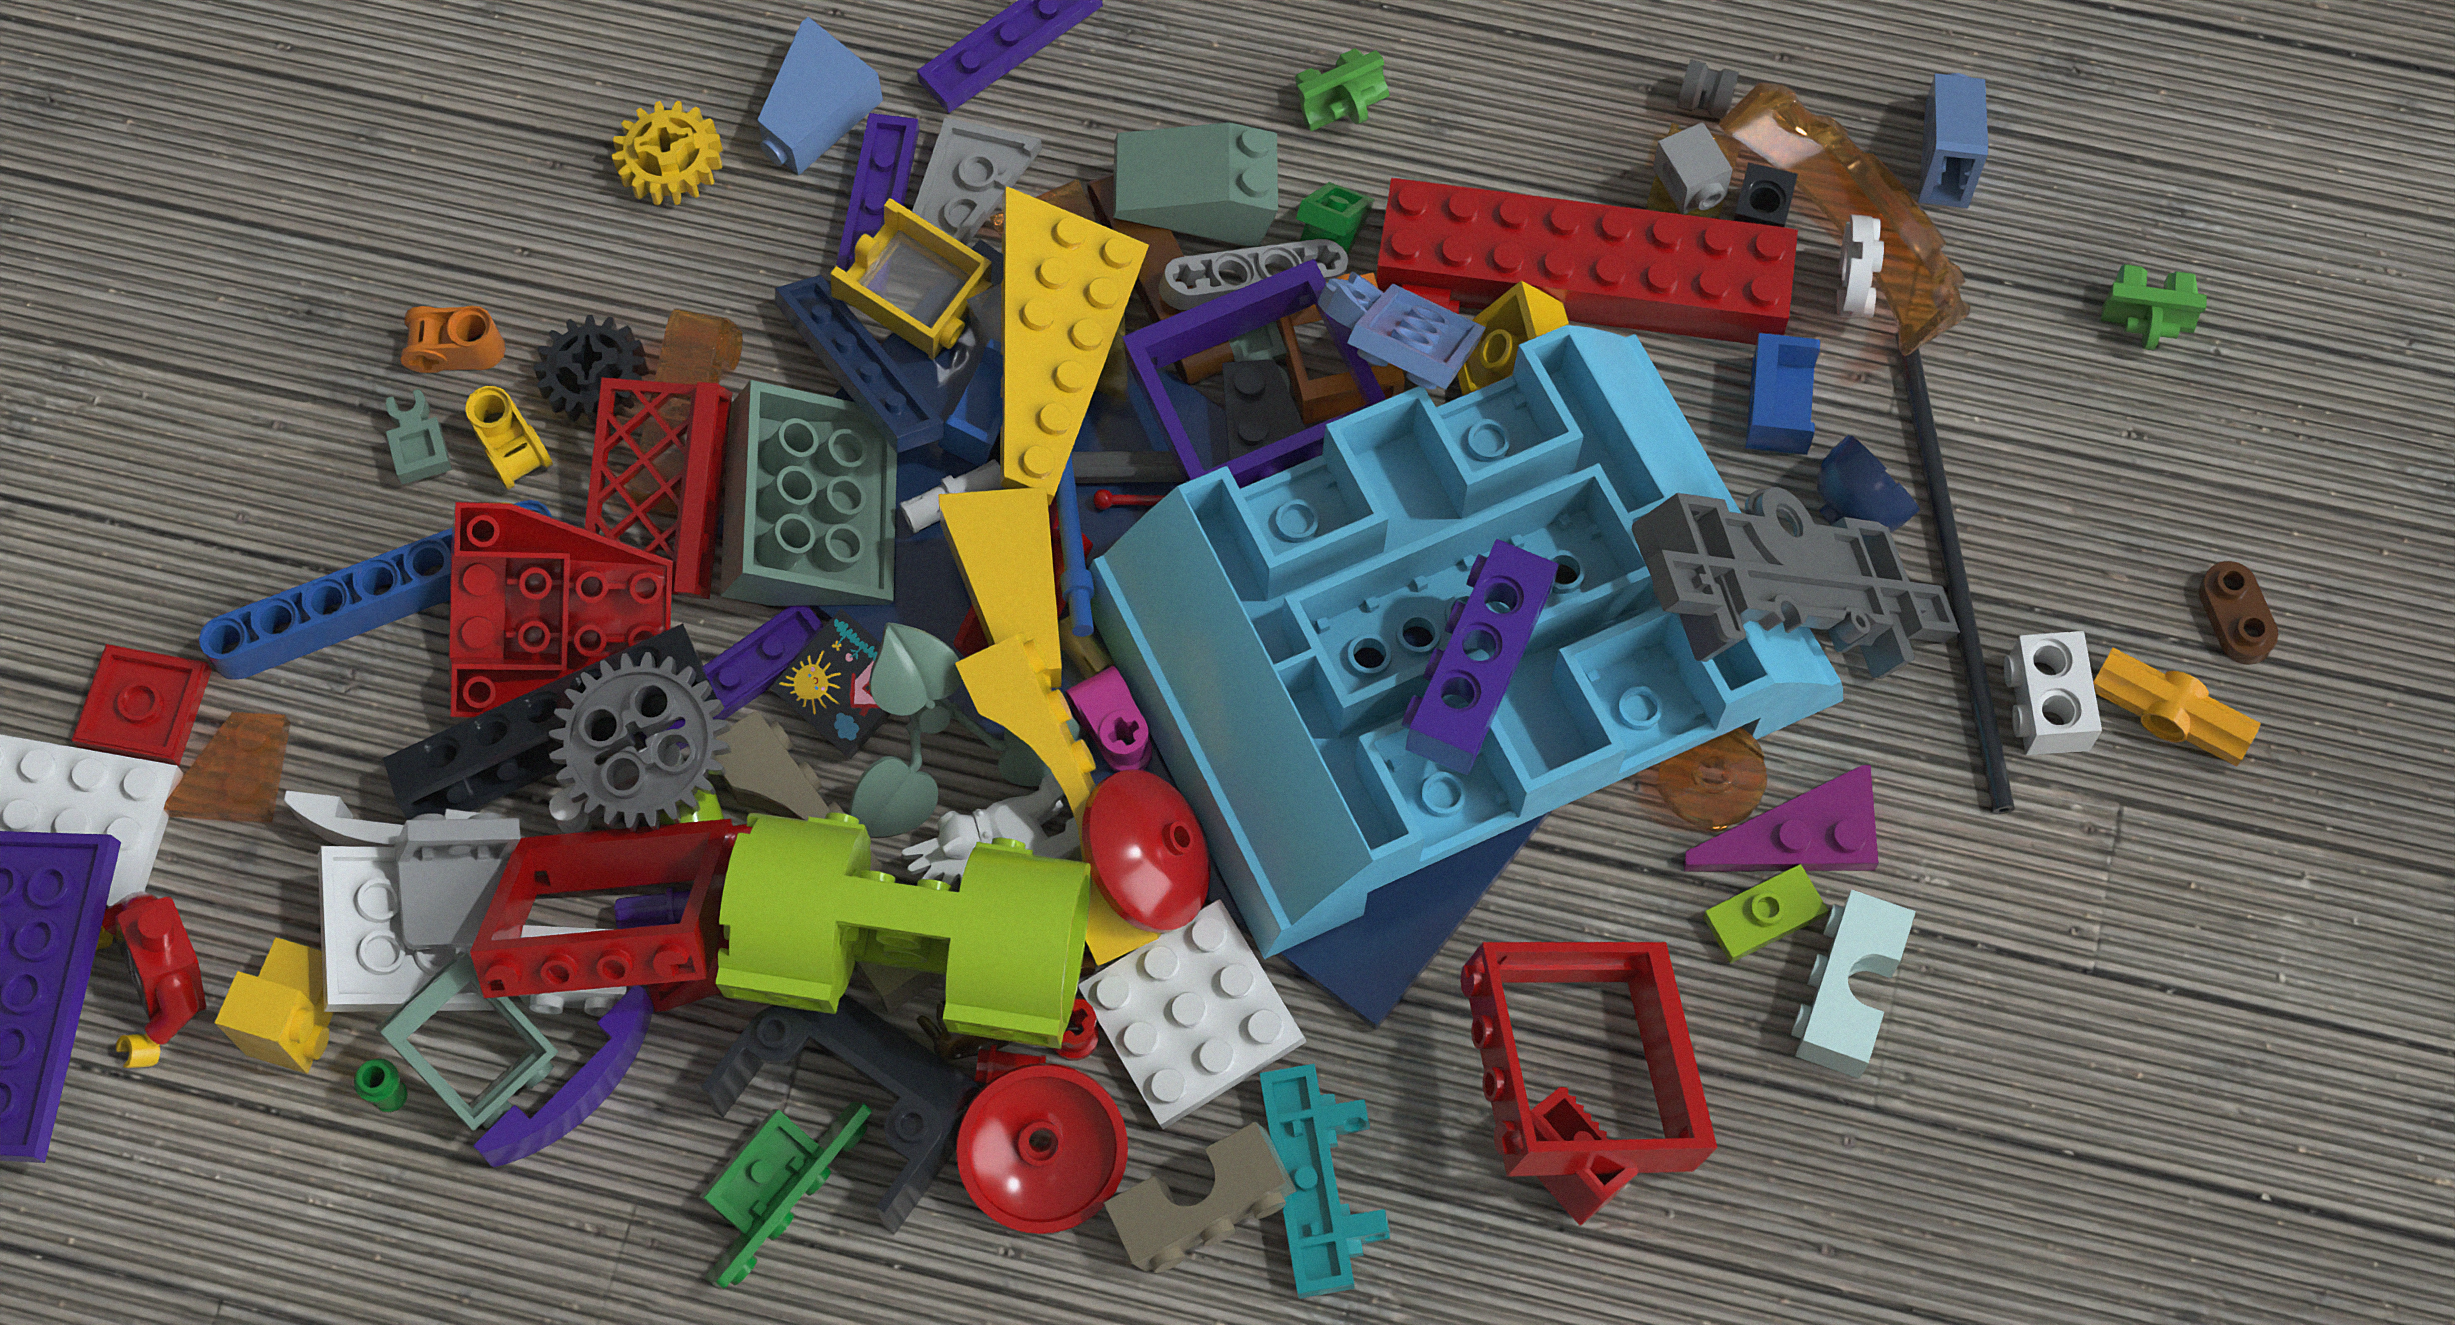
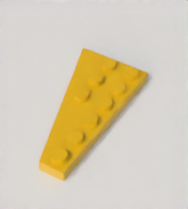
M1006 186L1002 195V212H1004V232L1002 234V253L1004 254L1003 280L1001 283V355H1003L1001 397L1003 398V424L1000 428V486L1007 489L1046 487L1048 505L1050 506L1149 245Z

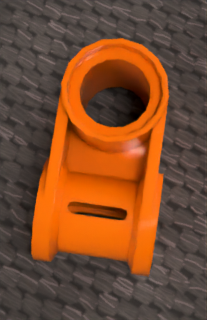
M471 305L446 308L419 306L413 307L405 313L404 322L409 328L407 347L401 352L400 360L402 365L412 371L436 373L444 370H486L497 365L504 357L506 350L505 341L488 311L480 306ZM477 335H482V337L477 339L476 341H471V339L476 337Z

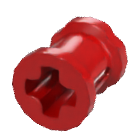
M1075 999L1069 1022L1076 1028L1082 1026L1083 1032L1075 1036L1070 1030L1065 1031L1061 1049L1053 1048L1061 1058L1069 1061H1079L1089 1057L1096 1050L1099 1042V1029L1096 1024L1097 1016L1093 1007L1084 999Z

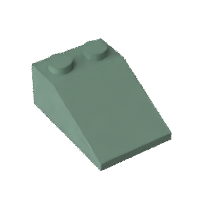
M1226 122L1117 133L1114 139L1113 218L1250 247L1260 246L1278 212L1276 132Z

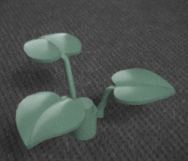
M890 622L886 623L884 627L881 645L871 668L869 688L875 703L882 710L894 715H908L910 723L906 729L910 735L911 760L907 766L898 757L885 756L872 763L863 772L855 785L850 802L849 815L856 817L859 820V824L865 825L870 837L898 835L922 825L931 816L936 807L938 787L930 774L918 771L922 764L920 734L922 732L933 734L944 730L951 718L959 721L992 749L1003 751L998 762V770L1004 779L1020 786L1041 785L1042 779L1051 774L1052 771L1027 743L1007 728L1004 729L1005 740L995 738L962 712L957 703H950L947 697L952 695L961 683V675L955 665L959 659L954 651L943 641L925 631ZM1073 717L1071 720L1066 721L1075 742L1082 739L1087 745L1089 741L1087 730L1081 727Z

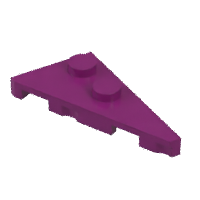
M1861 765L1686 851L1683 861L1684 872L1787 871L1800 864L1805 871H1875L1879 861L1871 765Z

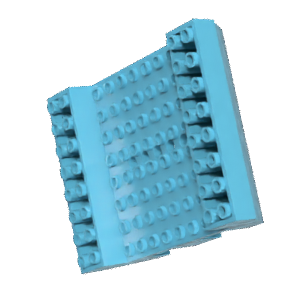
M1565 325L1519 344L1512 376L1441 406L1435 407L1424 387L1418 386L1326 424L1322 455L1239 489L1228 466H1225L1177 486L1138 520L1103 556L1093 559L1089 568L1093 577L1095 593L1094 597L1090 600L1092 618L1137 708L1145 719L1148 730L1180 793L1191 805L1200 820L1207 838L1209 851L1264 959L1364 915L1367 893L1738 727H1741L1748 741L1752 742L1843 701L1842 682L1809 627L1799 626L1790 633H1786L1783 622L1766 631L1758 622L1748 621L1743 625L1746 632V637L1709 661L1702 662L1694 658L1679 614L1663 611L1661 603L1653 590L1652 577L1633 535L1632 524L1676 493L1724 499L1729 512L1741 513L1636 334L1624 337L1595 328ZM1499 539L1555 563L1571 567L1576 572L1577 580L1570 584H1559L1554 581L1547 602L1471 771L1467 776L1405 750L1409 729L1402 727L1401 723L1413 695L1423 698L1430 684V681L1423 679V675L1434 649L1437 647L1445 650L1452 634L1445 632V627L1457 600L1467 603L1473 587L1466 585L1478 554L1488 557L1495 540ZM1501 602L1486 604L1495 613L1511 611L1506 604ZM1410 627H1423L1431 633L1433 641L1424 647H1414L1405 641L1403 633ZM1361 648H1375L1383 655L1384 662L1375 668H1365L1356 662L1354 654ZM1470 648L1464 651L1473 660L1483 661L1490 658L1488 653L1479 648ZM1449 695L1442 698L1443 702L1452 708L1460 709L1469 705L1464 698L1457 695Z

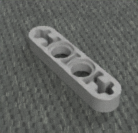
M1314 239L1179 257L1167 264L1158 286L1159 293L1162 299L1171 307L1179 310H1189L1272 276L1265 269L1266 264L1276 263L1287 270L1312 259L1319 260L1320 263H1317L1325 281L1329 282V279L1337 278L1344 274L1348 265V257L1340 245L1328 239ZM1223 269L1235 271L1241 276L1243 284L1231 285L1221 279L1218 271ZM1176 279H1181V280H1182V282H1175V281H1176ZM1193 285L1192 289H1187V286Z

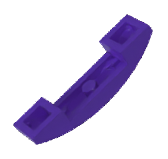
M634 985L597 1022L608 1042L531 1119L516 1105H513L473 1145L490 1166L494 1168L512 1163L551 1145L581 1124L604 1102L625 1076L644 1042L654 1010V1005L646 991L640 985Z

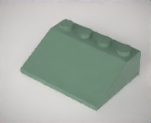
M750 380L731 403L726 458L721 597L769 606L890 605L893 602L897 453L855 402Z

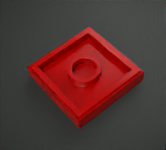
M105 644L71 741L78 748L179 766L212 672L211 667L207 662Z

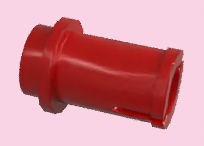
M991 1044L990 1050L979 1048L975 1082L987 1084L1000 1074L1013 1068L1028 1064L1046 1063V1055L1036 1056L997 1051V1045Z

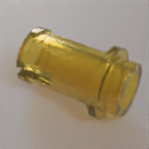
M1070 616L1058 623L1060 650H1065L1084 675L1085 680L1103 671L1104 668H1109L1112 665L1116 666L1114 659L1110 658L1093 634L1085 637L1073 635Z

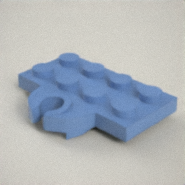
M1351 271L1348 280L1329 279V282L1325 283L1318 299V305L1326 314L1353 330L1347 343L1359 348L1357 354L1361 358L1379 366H1387L1389 362L1408 371L1406 377L1410 381L1427 389H1436L1437 386L1446 389L1478 346L1486 328L1393 283L1383 293L1368 280Z

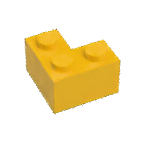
M275 937L258 977L237 971L215 1020V1024L246 1056L308 1074L313 1060H318L323 1055L329 1040V1029L327 1027L334 1012H324L322 951Z

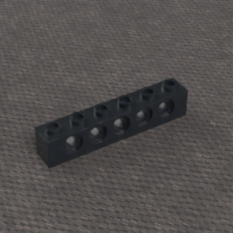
M683 623L602 659L616 671L621 669V657L625 653L628 654L636 667L641 665L645 652H650L658 669L663 661L670 656L676 662V676L683 669L690 666L696 672L692 687L706 680L712 687L702 661ZM600 661L384 757L383 761L395 800L406 818L412 820L423 814H440L445 816L446 809L469 812L567 767V764L554 763L549 755L553 751L564 747L563 744L554 741L549 736V731L565 728L566 725L556 716L554 711L561 708L572 709L574 703L566 695L565 691L567 689L580 693L587 689L581 678L583 672L591 675L595 680L602 677ZM712 689L704 702L717 699L714 689ZM661 694L648 697L642 704V715L653 718L662 714L667 707V697ZM606 717L597 721L592 728V740L601 742L611 738L617 728L616 719ZM641 731V732H638V733H636V734L633 735V736L635 737V736H637V735H639V734H641V733H643V732H642V731Z

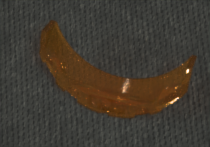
M1759 83L1719 122L1718 125L1724 133L1749 147L1777 169L1797 173L1795 185L1827 215L1842 234H1844L1846 222H1850V214L1872 216V218L1880 219L1879 241L1884 242L1883 263L1881 271L1873 272V276L1882 289L1893 312L1899 334V350L1905 357L1957 325L1969 315L1970 305L1961 300L1959 288L1966 282L1960 267L1952 263L1942 252L1941 248L1947 243L1934 223L1895 175L1873 153H1866L1860 150L1849 138L1848 130L1830 115H1815L1809 112L1797 99L1796 92L1782 84Z

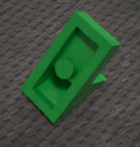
M1328 182L1301 200L1296 219L1304 222L1305 226L1300 241L1328 239L1340 245L1348 257L1372 210L1375 199Z

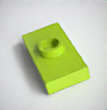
M1800 864L1706 910L1703 918L1731 964L1826 917L1829 910Z

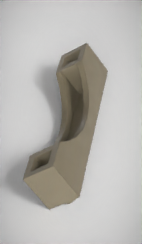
M755 710L732 725L730 731L716 736L717 740L726 742L731 747V753L715 755V760L726 769L725 775L718 776L740 806L763 811L773 816L808 821L809 816L825 819L826 814L830 812L845 814L836 802L827 806L817 793V791L823 788L819 778L806 761L797 765L790 756L788 750L793 748V744L776 720L768 725L759 711ZM871 850L870 870L881 872L883 868ZM855 962L858 972L888 1014L944 977L943 974Z

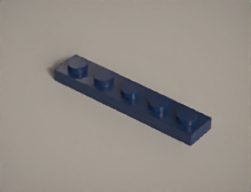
M822 275L775 288L776 306L896 453L943 439L944 421L843 300L832 297L831 286Z

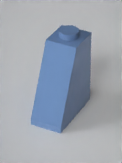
M807 17L798 28L757 119L762 137L760 146L765 155L778 166L782 164L787 165L799 176L883 101L878 73L810 17Z
M1935 73L1925 106L1918 202L1969 208L1988 156L1985 79L1971 78L1960 73L1947 75Z

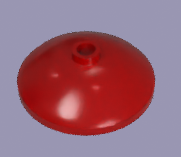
M1128 769L1103 779L1091 792L1082 820V842L1085 859L1091 866L1090 873L1099 892L1121 918L1141 930L1152 933H1165L1187 925L1198 915L1203 907L1209 889L1211 859L1207 838L1195 811L1179 791L1153 773L1138 769Z
M1053 1063L1028 1064L1000 1074L987 1083L972 1099L962 1117L956 1143L957 1163L962 1182L974 1203L990 1218L1008 1228L1021 1232L1036 1234L1054 1233L1073 1228L1085 1222L1105 1206L1104 1202L1111 1199L1125 1172L1128 1156V1137L1122 1115L1116 1103L1096 1080L1077 1069ZM1039 1130L1047 1132L1050 1135V1139L1046 1145L1035 1147L1030 1144L1029 1138L1034 1132Z

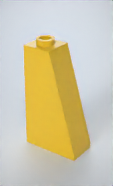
M1036 487L938 494L941 527L989 647L1023 631L1028 641L1036 639L1046 657L1048 669L1042 672L1050 689L1062 687V667L1047 488Z

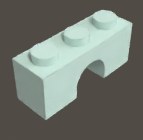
M1852 889L1843 907L1833 904L1823 933L1824 936L1833 938L1827 956L1817 954L1807 985L1817 988L1811 1006L1801 1003L1791 1032L1792 1036L1801 1038L1796 1051V1057L1860 1079L1869 1063L1884 1012L1859 1002L1849 988L1848 977L1857 972L1868 971L1891 978L1901 961L1916 911Z

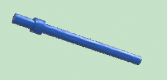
M1070 453L1055 493L1065 570L1060 576L1062 598L1069 603L1072 633L1078 637H1085L1094 631L1090 600L1094 597L1095 593L1092 573L1086 569L1072 454Z

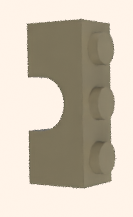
M1253 1122L1205 1148L1214 1167L1215 1182L1210 1194L1196 1205H1178L1168 1185L1155 1176L1104 1202L1133 1265L1146 1272L1150 1269H1153L1154 1273L1164 1272L1181 1263L1185 1259L1183 1252L1201 1242L1205 1246L1217 1244L1235 1233L1234 1224L1253 1214L1256 1219L1267 1217L1286 1205L1284 1198L1296 1192V1189L1268 1132L1257 1122Z

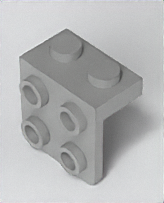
M480 813L468 819H446L445 816L440 814H423L412 820H406L394 847L402 939L408 948L472 947L509 858L521 839L519 818L501 819V816L496 813Z

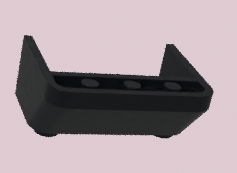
M845 993L839 998L836 1014L772 1004L754 1016L701 1086L702 1091L714 1112L724 1118L764 1063L777 1065L792 1060L809 1040L898 1100L886 1117L884 1131L891 1148L909 1162L876 1206L885 1229L895 1235L956 1151L959 1126L968 1105L980 1091L978 1085L971 1077Z

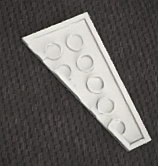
M0 734V831L111 834L121 842L106 905L110 907L131 893L145 892L184 773L177 765Z

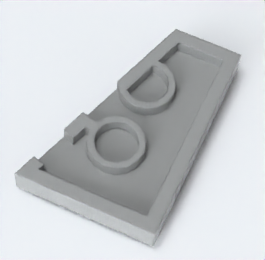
M945 117L912 212L959 242L967 245L1002 201L1005 187L1012 188L1042 150L1041 138ZM901 243L903 254L928 259L904 243Z

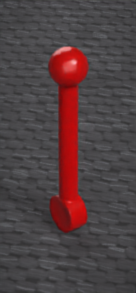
M1101 489L1094 494L1093 503L1101 510L1108 509L1112 505L1155 506L1166 495H1117L1110 493L1108 490Z

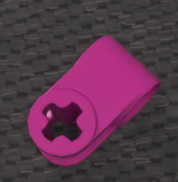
M1112 665L1065 690L1067 699L1082 727L1091 735L1113 771L1118 773L1128 769L1143 770L1148 766L1153 752L1148 737V726L1137 708L1124 679L1115 666ZM1126 738L1131 745L1126 746L1122 739Z

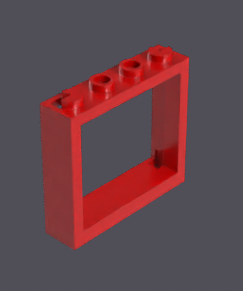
M731 818L660 825L658 830H653L650 826L638 827L636 832H631L628 828L521 838L509 858L470 950L484 999L706 979L723 928V924H719L722 895L730 857L736 841ZM536 871H546L547 875L537 876ZM695 880L680 924L519 938L538 894ZM692 956L694 967L678 968V964H686L688 957Z
M1482 942L1462 967L1460 977L1461 989L1464 996L1469 998L1473 1017L1471 1027L1472 1041L1475 1048L1480 1050L1484 1068L1483 1093L1486 1100L1491 1102L1496 1124L1494 1144L1498 1154L1503 1157L1506 1176L1576 1175L1575 1171L1590 1169L1594 1174H1619L1625 1168H1638V1173L1694 1172L1718 1148L1666 942ZM1628 982L1665 1139L1537 1141L1502 983Z

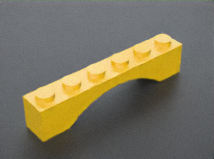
M1022 631L956 662L955 665L978 713L1004 726L1027 743L1051 769L1067 796L1078 827L1082 862H1086L1082 842V820L1087 800L1096 787L1090 774L1091 771L1096 769V766L1086 743L1082 739L1075 742L1066 721L1071 720L1072 715L1063 694L1059 689L1051 691L1042 671L1048 669V663L1036 639L1028 641ZM1091 876V898L1086 942L1098 966L1159 939L1162 933L1141 930L1121 918L1105 901Z

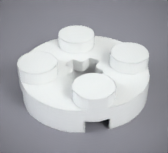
M1850 214V222H1846L1838 269V274H1842V286L1847 288L1846 290L1837 289L1838 317L1872 318L1876 302V288L1871 287L1873 272L1881 271L1884 254V242L1879 241L1880 219L1872 218V216Z

